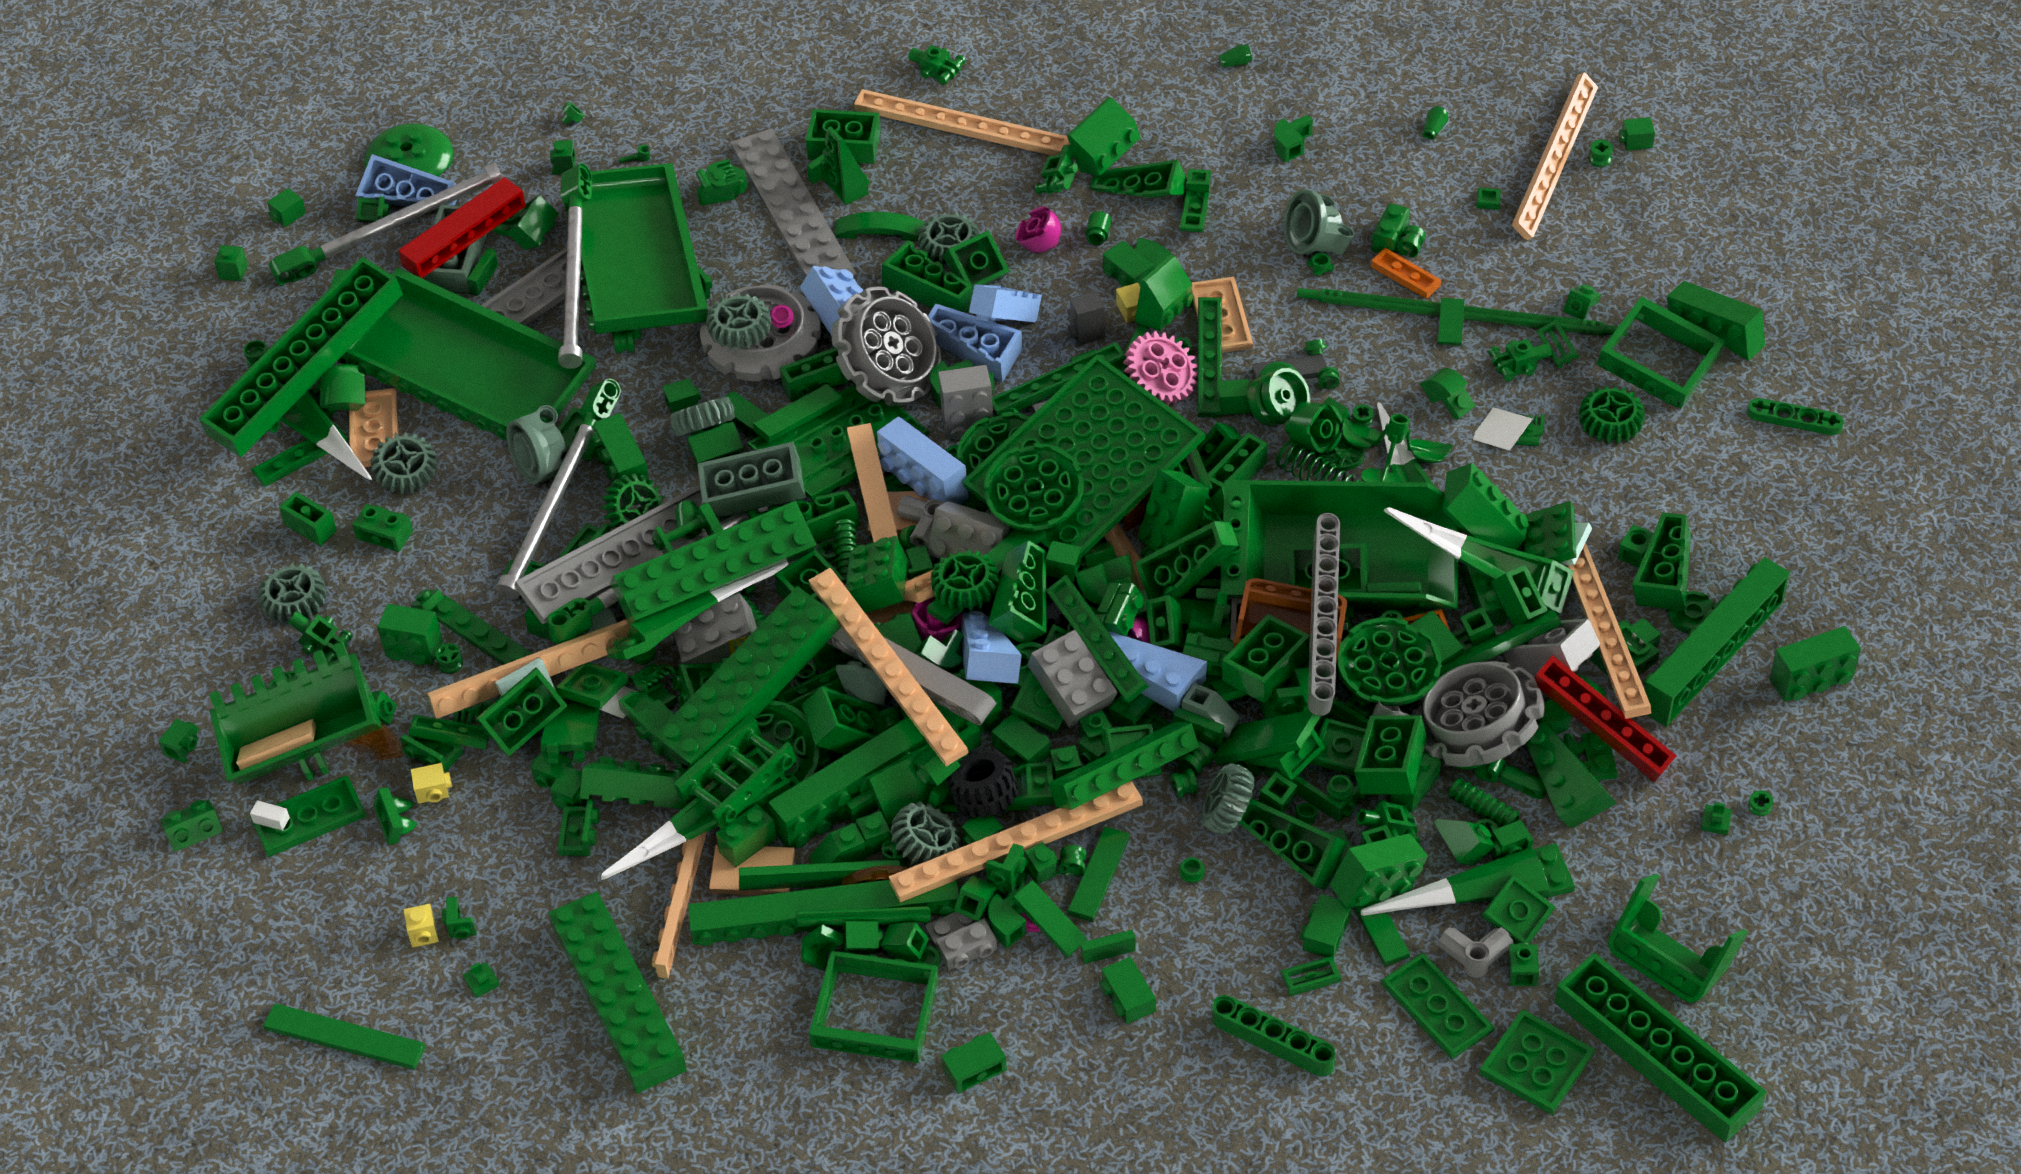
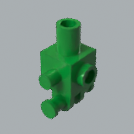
M930 45L925 52L912 48L908 55L909 60L920 64V73L923 78L932 77L937 79L942 85H946L949 79H953L960 72L961 66L966 63L962 55H957L955 60H951L950 52L946 48L940 49L933 45Z
M1063 145L1058 155L1048 156L1041 170V176L1045 178L1044 183H1037L1035 185L1037 194L1044 192L1046 194L1058 193L1062 189L1067 190L1070 188L1078 171L1077 164L1072 161L1073 152L1070 145Z
M1529 339L1518 342L1511 340L1506 345L1504 353H1500L1498 346L1491 347L1488 350L1489 356L1493 358L1492 364L1496 367L1497 372L1503 375V379L1506 382L1513 380L1515 376L1525 373L1526 376L1533 375L1537 368V361L1552 355L1548 343L1533 347Z
M296 611L288 621L289 625L303 634L297 641L303 646V653L310 655L318 650H322L326 654L325 657L328 663L338 659L333 648L334 644L343 642L345 648H347V642L352 639V634L347 630H342L340 636H336L335 633L338 628L333 625L334 620L329 616L323 618L317 614L311 622Z
M1382 800L1377 803L1374 811L1361 809L1357 814V823L1359 825L1369 826L1373 829L1387 824L1392 837L1410 833L1418 844L1420 843V838L1417 836L1418 828L1415 824V819L1413 815L1409 814L1407 805H1397Z

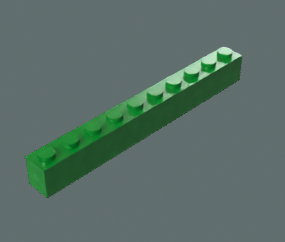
M889 880L688 904L693 945L699 944L701 946H708L713 942L720 941L734 943L744 938L763 939L769 935L777 934L789 936L794 932L801 931L811 933L819 927H798L796 924V913L798 911L928 906L931 916H947L955 913L954 908L959 896L957 880L901 903ZM843 925L827 927L840 930Z

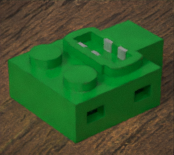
M1644 618L1633 625L1629 624L1625 619L1618 623L1638 675L1658 663L1660 651L1657 647L1660 643L1661 633ZM1597 648L1589 660L1608 676Z

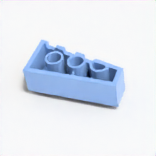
M974 284L969 313L976 314L975 319L984 321L1006 322L1009 319L1036 322L1042 295L1001 286Z
M935 304L928 315L937 333V337H935L937 345L964 361L970 359L973 366L987 365L988 372L994 373L995 379L1000 382L1004 381L1022 351V334L1020 330L992 321L975 319L976 316L939 304Z
M980 611L962 613L960 632L963 634L960 645L962 646L961 654L966 680L1018 684L1021 653L1003 632L988 624L990 618L988 615Z
M1108 631L1149 686L1141 694L1173 712H1175L1177 707L1182 709V700L1192 684L1202 685L1206 681L1207 661Z

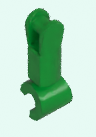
M1503 758L1477 767L1475 770V775L1478 779L1495 783L1501 777V783L1534 799H1542L1546 795V788L1541 778L1529 775L1509 764L1506 766Z

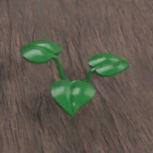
M1402 414L1391 415L1389 424H1386L1382 433L1373 428L1353 423L1347 418L1344 419L1342 426L1344 440L1356 448L1369 449L1372 445L1378 446L1385 435L1388 436V440L1391 442L1384 471L1377 468L1365 469L1361 474L1363 482H1402L1399 475L1389 473L1388 470L1395 444L1401 443L1405 438L1407 450L1413 451V456L1416 459L1428 463L1443 461L1452 450L1453 444L1421 439L1410 440L1411 430L1408 429L1410 419Z

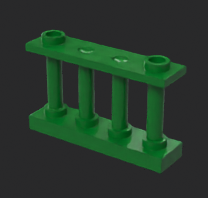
M707 502L699 506L696 512L697 516H695L696 519L664 534L660 526L656 527L652 534V542L658 551L661 550L664 555L674 551L670 542L699 528L705 529L708 536L722 531L723 528ZM752 584L740 591L748 597L754 593L756 587Z
M748 714L673 784L680 799L685 803H689L694 797H698L713 808L714 818L718 827L722 829L734 821L740 812L784 771L788 770L797 758L790 743L786 742L778 750L761 738L762 734L756 719ZM752 744L770 756L761 767L742 755ZM732 762L737 763L752 774L742 784L723 772ZM713 779H716L733 792L723 802L704 789Z

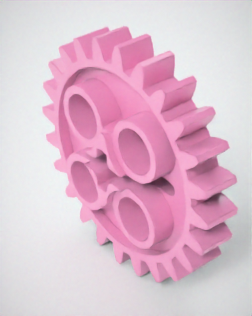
M1156 331L1151 335L1147 332L1142 337L1138 336L1128 347L1129 349L1125 353L1127 358L1123 361L1128 367L1124 372L1131 374L1130 379L1159 400L1164 401L1167 406L1171 402L1176 405L1180 400H1185L1193 392V387L1197 384L1195 379L1198 377V373L1194 372L1198 365L1191 363L1195 357L1188 356L1186 353L1189 351V348L1182 349V341L1176 344L1173 335L1170 339H1167L1165 332L1158 336Z

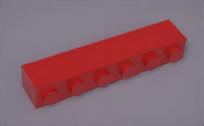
M505 177L494 183L481 194L400 248L398 252L402 267L415 276L425 277L526 207L523 190Z
M1553 655L1535 675L1534 678L1537 686L1542 692L1654 782L1677 756L1631 718L1625 719L1623 712Z

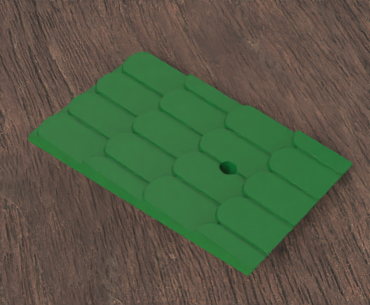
M854 384L839 393L843 397L840 405L770 443L759 436L748 442V445L755 451L794 442L800 457L805 495L814 501L815 497L827 495L842 484L846 485L858 477L847 427L871 423L879 460L881 459L877 431L898 416L923 435L927 436L930 432L901 407L887 406L884 399L878 402L871 401L856 390L857 385Z

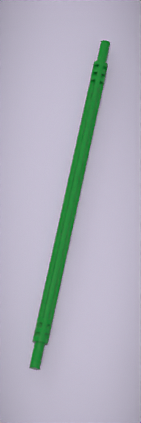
M1298 288L1297 297L1320 300L1321 303L1440 316V302L1323 288L1321 291ZM1464 305L1463 319L1542 328L1557 319L1562 329L1566 332L1603 336V334L1613 335L1619 327L1604 324L1602 321Z

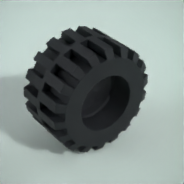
M996 751L974 752L972 755L962 757V760L958 761L961 766L947 777L949 790L957 811L962 812L964 816L970 815L971 818H985L989 815H996L999 811L1007 809L1008 805H1012L1014 798L1018 795V785L1011 763L1004 754H999Z

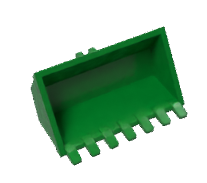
M343 642L334 644L333 648L338 660L333 662H327L322 650L314 652L313 658L317 668L307 671L301 658L293 660L292 665L297 674L295 677L287 679L281 666L273 668L272 674L276 684L267 688L260 674L252 676L251 682L256 692L245 695L239 682L232 684L230 689L235 700L225 704L219 691L210 693V699L214 708L209 710L227 782H234L239 785L298 761L307 780L311 781L314 779V772L308 763V758L314 756L323 775H326L330 772L322 754L323 751L382 728L376 701L361 671L355 653L349 655ZM314 719L317 728L313 742L243 770L239 769L236 762L241 747Z

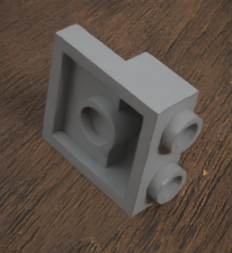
M955 912L925 925L929 938L940 952L941 959L948 970L963 968L969 961L978 957L986 958L994 950H997L996 938L985 919L975 921Z

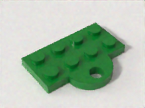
M1053 624L1043 644L1024 642L1017 645L1016 649L1028 664L1032 652L1066 635L1068 631ZM1027 665L1020 667L1018 684L1011 683L1020 691L1011 706L1010 712L1056 734L1063 721V717Z

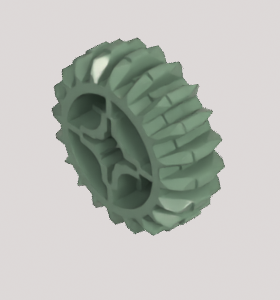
M949 212L946 215L939 213L937 218L931 216L929 221H924L923 227L920 228L918 237L920 250L922 249L926 252L928 258L934 263L939 261V263L944 265L946 262L943 257L944 253L949 248L979 235V228L977 224H974L973 219L967 218L966 214L959 216L958 212L954 215H950Z
M738 293L735 297L728 295L727 299L720 298L719 303H713L712 309H709L706 323L708 333L714 340V343L719 342L721 347L727 345L729 350L733 347H737L740 350L741 347L749 349L751 344L758 346L759 340H765V336L769 334L771 327V317L768 307L765 306L763 301H759L757 296L750 298L748 293L745 296H740Z
M718 398L672 413L670 424L676 436L692 434L698 430L709 429L717 424L732 421L735 417L734 407L729 398Z
M405 431L403 436L399 437L395 432L393 439L386 436L385 443L379 442L377 445L378 449L373 451V457H371L372 474L375 476L377 483H382L384 489L390 487L392 493L398 489L403 495L405 490L409 489L413 494L414 487L422 490L423 483L429 485L431 482L430 478L435 476V469L437 468L436 453L432 450L430 443L426 444L424 437L418 439L415 433L408 437Z
M291 563L290 567L285 568L282 565L280 570L273 569L272 575H265V581L260 582L258 602L266 617L270 616L273 622L279 620L282 625L286 620L289 621L296 611L312 619V611L319 613V606H324V598H326L325 583L318 571H314L311 566L305 568L301 563L298 567H295ZM307 587H310L308 593L306 594Z
M1232 763L1225 765L1222 770L1218 771L1217 776L1213 778L1212 784L1209 785L1208 792L1205 794V800L1202 802L1201 821L1203 826L1223 835L1231 832L1237 826L1238 821H1241L1243 814L1246 812V808L1250 804V798L1253 795L1254 777L1252 772L1248 771L1247 768Z
M920 801L917 804L911 802L909 805L904 806L903 809H900L892 821L889 833L893 835L891 842L897 844L896 851H902V858H909L911 864L915 862L921 864L958 849L961 840L958 836L959 829L954 827L955 821L947 818L948 813L943 814L940 812V807L934 809L930 803L924 805Z

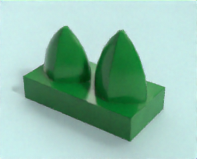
M378 788L373 807L387 844L393 845L399 842L401 835L409 833L417 825V822L412 819L399 816V814L412 808L414 802L402 797L391 796L389 788Z

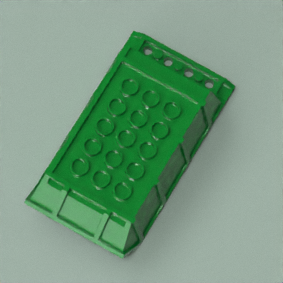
M1225 480L1223 522H1230L1231 525L1238 523L1240 525L1238 528H1233L1239 549L1230 553L1221 562L1220 593L1228 594L1227 596H1243L1246 581L1252 578L1290 584L1289 545L1313 544L1318 517L1324 513H1331L1337 516L1340 521L1339 544L1368 543V583L1420 582L1422 586V594L1369 593L1368 584L1367 593L1338 592L1339 595L1347 600V606L1353 607L1355 610H1372V613L1384 610H1420L1423 612L1440 608L1456 610L1458 609V559L1385 513L1384 509L1390 507L1458 532V526L1442 511L1444 492L1428 482ZM1235 500L1241 502L1239 505L1232 504ZM1236 569L1238 573L1231 574L1230 571Z

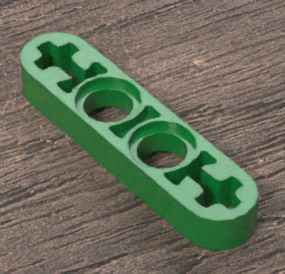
M1763 398L1752 399L1747 409L1748 416L1756 421L1826 435L1839 434L1844 424L1842 416L1835 412ZM1785 412L1789 415V417L1782 418L1779 417L1777 413ZM1810 417L1814 421L1807 423L1804 422L1801 418Z

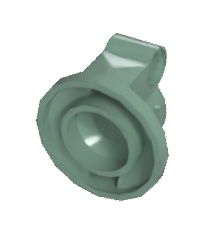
M1302 189L1296 192L1290 199L1285 211L1283 227L1288 247L1294 253L1308 255L1314 251H1324L1337 255L1344 254L1354 236V231L1347 225L1342 224L1341 215L1334 208L1335 202L1329 196L1318 194L1316 191Z
M548 405L541 406L534 413L512 420L508 423L506 429L507 443L513 462L527 482L533 485L555 477L562 464L561 459L565 458L569 447L565 446L562 434L554 425L558 418L557 411ZM540 417H545L549 423L543 422Z

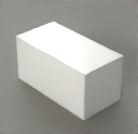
M257 801L250 812L253 823L282 831L290 818L287 808Z

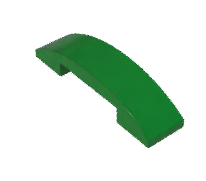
M1188 169L1180 231H1204L1211 170Z
M891 212L855 213L836 220L834 236L836 238L856 239L857 234L901 235L903 241H918L919 231L923 227L924 221Z

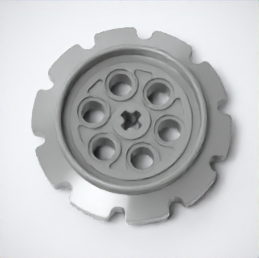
M775 285L743 287L725 295V299H727L728 295L735 297L738 293L740 296H745L748 293L750 298L757 296L759 301H763L765 306L768 307L769 312L778 305H786L792 310L794 318L791 325L786 328H777L771 323L769 334L765 336V340H759L758 346L751 344L749 349L741 347L738 350L737 347H733L729 350L727 345L721 347L719 342L714 343V340L708 333L706 322H704V326L700 327L701 346L703 353L708 354L709 363L721 373L728 374L732 372L735 374L736 379L745 381L781 378L779 367L814 355L818 349L817 340L821 338L819 316L817 312L812 311L810 301L798 292L789 293L785 291L784 287Z
M870 287L860 292V294L856 293L848 298L838 310L840 319L835 321L832 327V345L838 349L836 360L846 379L852 380L857 385L856 390L866 398L874 402L884 399L887 406L907 405L914 401V399L924 396L931 389L930 373L941 362V349L936 345L935 340L937 333L926 313H922L917 308V303L905 294L896 291L891 295L886 287Z
M1476 662L1459 666L1442 675L1437 680L1435 686L1418 700L1420 707L1412 711V715H1421L1423 722H1425L1424 728L1427 735L1425 752L1429 753L1432 757L1443 758L1446 765L1470 767L1500 760L1511 754L1519 746L1524 745L1538 729L1536 720L1543 717L1544 699L1535 678L1521 667L1511 669L1509 663Z

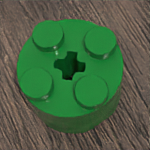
M1300 402L1293 410L1290 419L1286 421L1285 431L1289 434L1290 440L1299 443V450L1307 447V451L1331 452L1336 448L1341 439L1342 432H1339V424H1342V417L1334 406Z

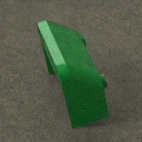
M1653 874L1640 879L1609 937V950L1613 955L1682 1000L1689 1003L1697 1002L1709 992L1729 968L1748 931L1742 929L1729 935L1723 946H1711L1700 957L1657 929L1662 920V912L1657 904L1649 900V897L1660 876Z

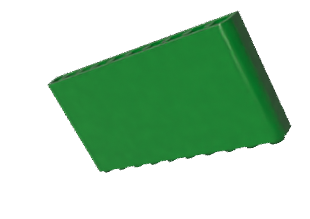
M673 163L591 171L592 197L583 202L580 269L582 270L580 271V285H585L582 286L583 300L588 299V301H585L586 315H591L588 316L589 330H594L595 334L706 322L708 307ZM564 204L565 212L569 211V208Z
M398 267L391 275L397 278L403 295L338 360L341 364L359 365L358 371L360 373L368 374L383 384L396 387L402 393L411 394L423 403L428 402L436 406L440 411L449 412L464 422L468 421L475 424L483 431L492 432L502 440H507L506 429L509 422L534 413L541 406L548 405L553 407L559 416L596 368L595 357L582 352V364L579 367L572 369L562 367L558 363V351L564 343ZM540 417L543 422L549 423L545 417Z

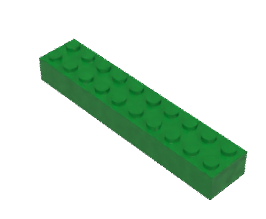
M362 256L199 418L206 435L241 458L403 295L397 278Z
M966 681L995 700V707L983 723L976 725L980 729V734L988 729L993 730L1003 721L1000 689L991 681ZM933 702L953 730H957L960 733L973 725L970 721ZM907 717L768 802L770 816L774 819L776 836L786 847L801 848L805 846L809 839L815 835L824 834L833 824L848 819L846 803L870 788L866 779L867 776L927 745L928 742L911 719Z

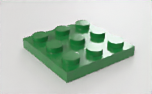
M1522 1009L1481 1066L1479 1075L1553 1116L1594 1056L1595 1049Z

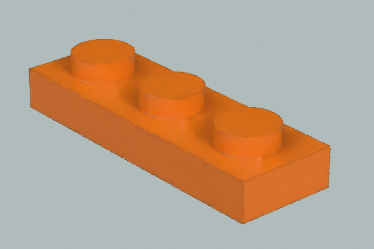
M1384 248L1371 260V267L1425 299L1430 297L1441 286V279L1387 248Z

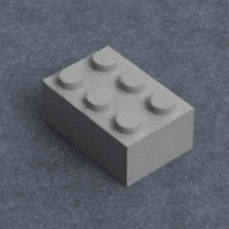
M987 365L939 372L942 420L946 439L961 440L964 433L974 423L987 416L988 419L993 417L992 389Z
M947 501L935 508L928 554L937 558H947L948 553L955 555L958 549L962 553H966L970 549L973 554L979 550L981 556H983L1007 537L1014 528L1003 524L994 515Z
M741 594L733 595L701 612L674 631L681 661L683 664L721 663V658H729L731 656L728 640L749 636L755 631L757 626L752 609Z
M1589 618L1560 620L1561 626L1504 652L1503 654L1510 668L1521 667L1533 676L1538 673L1553 655L1573 672L1577 671L1578 666L1584 660L1589 659L1600 646Z
M1076 630L1032 652L1027 664L1069 727L1077 724L1080 718L1094 714L1111 705L1117 694L1116 689Z

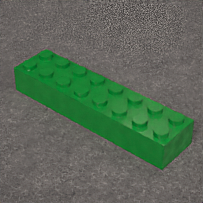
M793 501L615 574L610 585L629 625H631V623L784 562L789 563L813 551L817 545L796 501Z
M1764 557L1758 564L1754 563L1750 567L1744 579L1740 578L1737 580L1730 594H1724L1718 606L1714 610L1710 609L1707 612L1703 622L1691 629L1688 638L1685 641L1681 640L1676 645L1673 654L1670 657H1664L1655 673L1650 672L1645 678L1643 685L1651 705V714H1647V716L1667 727L1784 602L1790 576L1788 570Z
M797 586L655 734L663 748L690 769L748 714L755 719L841 628L834 613Z
M598 891L549 911L548 915L552 930L636 1094L686 1072L684 1054Z
M1596 953L1591 954L1557 985L1554 1000L1556 1005L1723 1142H1728L1763 1108L1767 1093L1765 1089Z

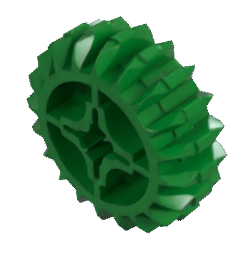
M1605 385L1603 390L1596 387L1594 392H1588V395L1583 397L1578 413L1580 425H1583V432L1589 431L1590 438L1597 435L1598 442L1604 438L1607 444L1611 440H1615L1619 444L1621 438L1628 442L1630 437L1635 438L1637 432H1640L1645 420L1644 405L1640 402V398L1635 397L1634 392L1626 393L1625 388L1622 390L1617 389L1616 385L1613 389H1609Z
M636 474L624 475L619 480H614L611 483L612 486L606 488L605 491L608 495L603 496L602 500L607 504L603 505L601 509L607 511L603 519L610 520L609 528H618L627 523L628 521L623 516L631 521L645 514L647 507L648 511L662 505L661 500L665 496L658 495L657 492L660 490V487H652L654 480L646 481L643 475L638 478ZM620 498H622V506H621V507H620ZM639 504L641 505L640 507L636 508L635 510H634V509L627 510V508L632 507V505H634V506L639 505Z
M958 549L957 554L948 553L947 558L940 557L939 564H934V571L931 572V589L936 600H940L942 606L948 604L951 610L958 606L960 612L964 608H969L972 612L974 606L982 608L983 602L990 603L991 597H995L999 584V572L994 561L990 560L987 554L981 556L979 550L973 554L970 549L966 553H962Z

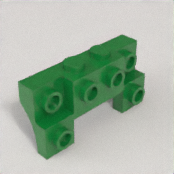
M660 682L649 688L646 692H630L618 700L620 710L636 725L634 730L641 740L646 739L656 755H662L668 762L672 760L679 768L687 769L684 764L663 748L655 736L674 715L669 708L677 703V697L675 695L672 696L664 688L663 683Z

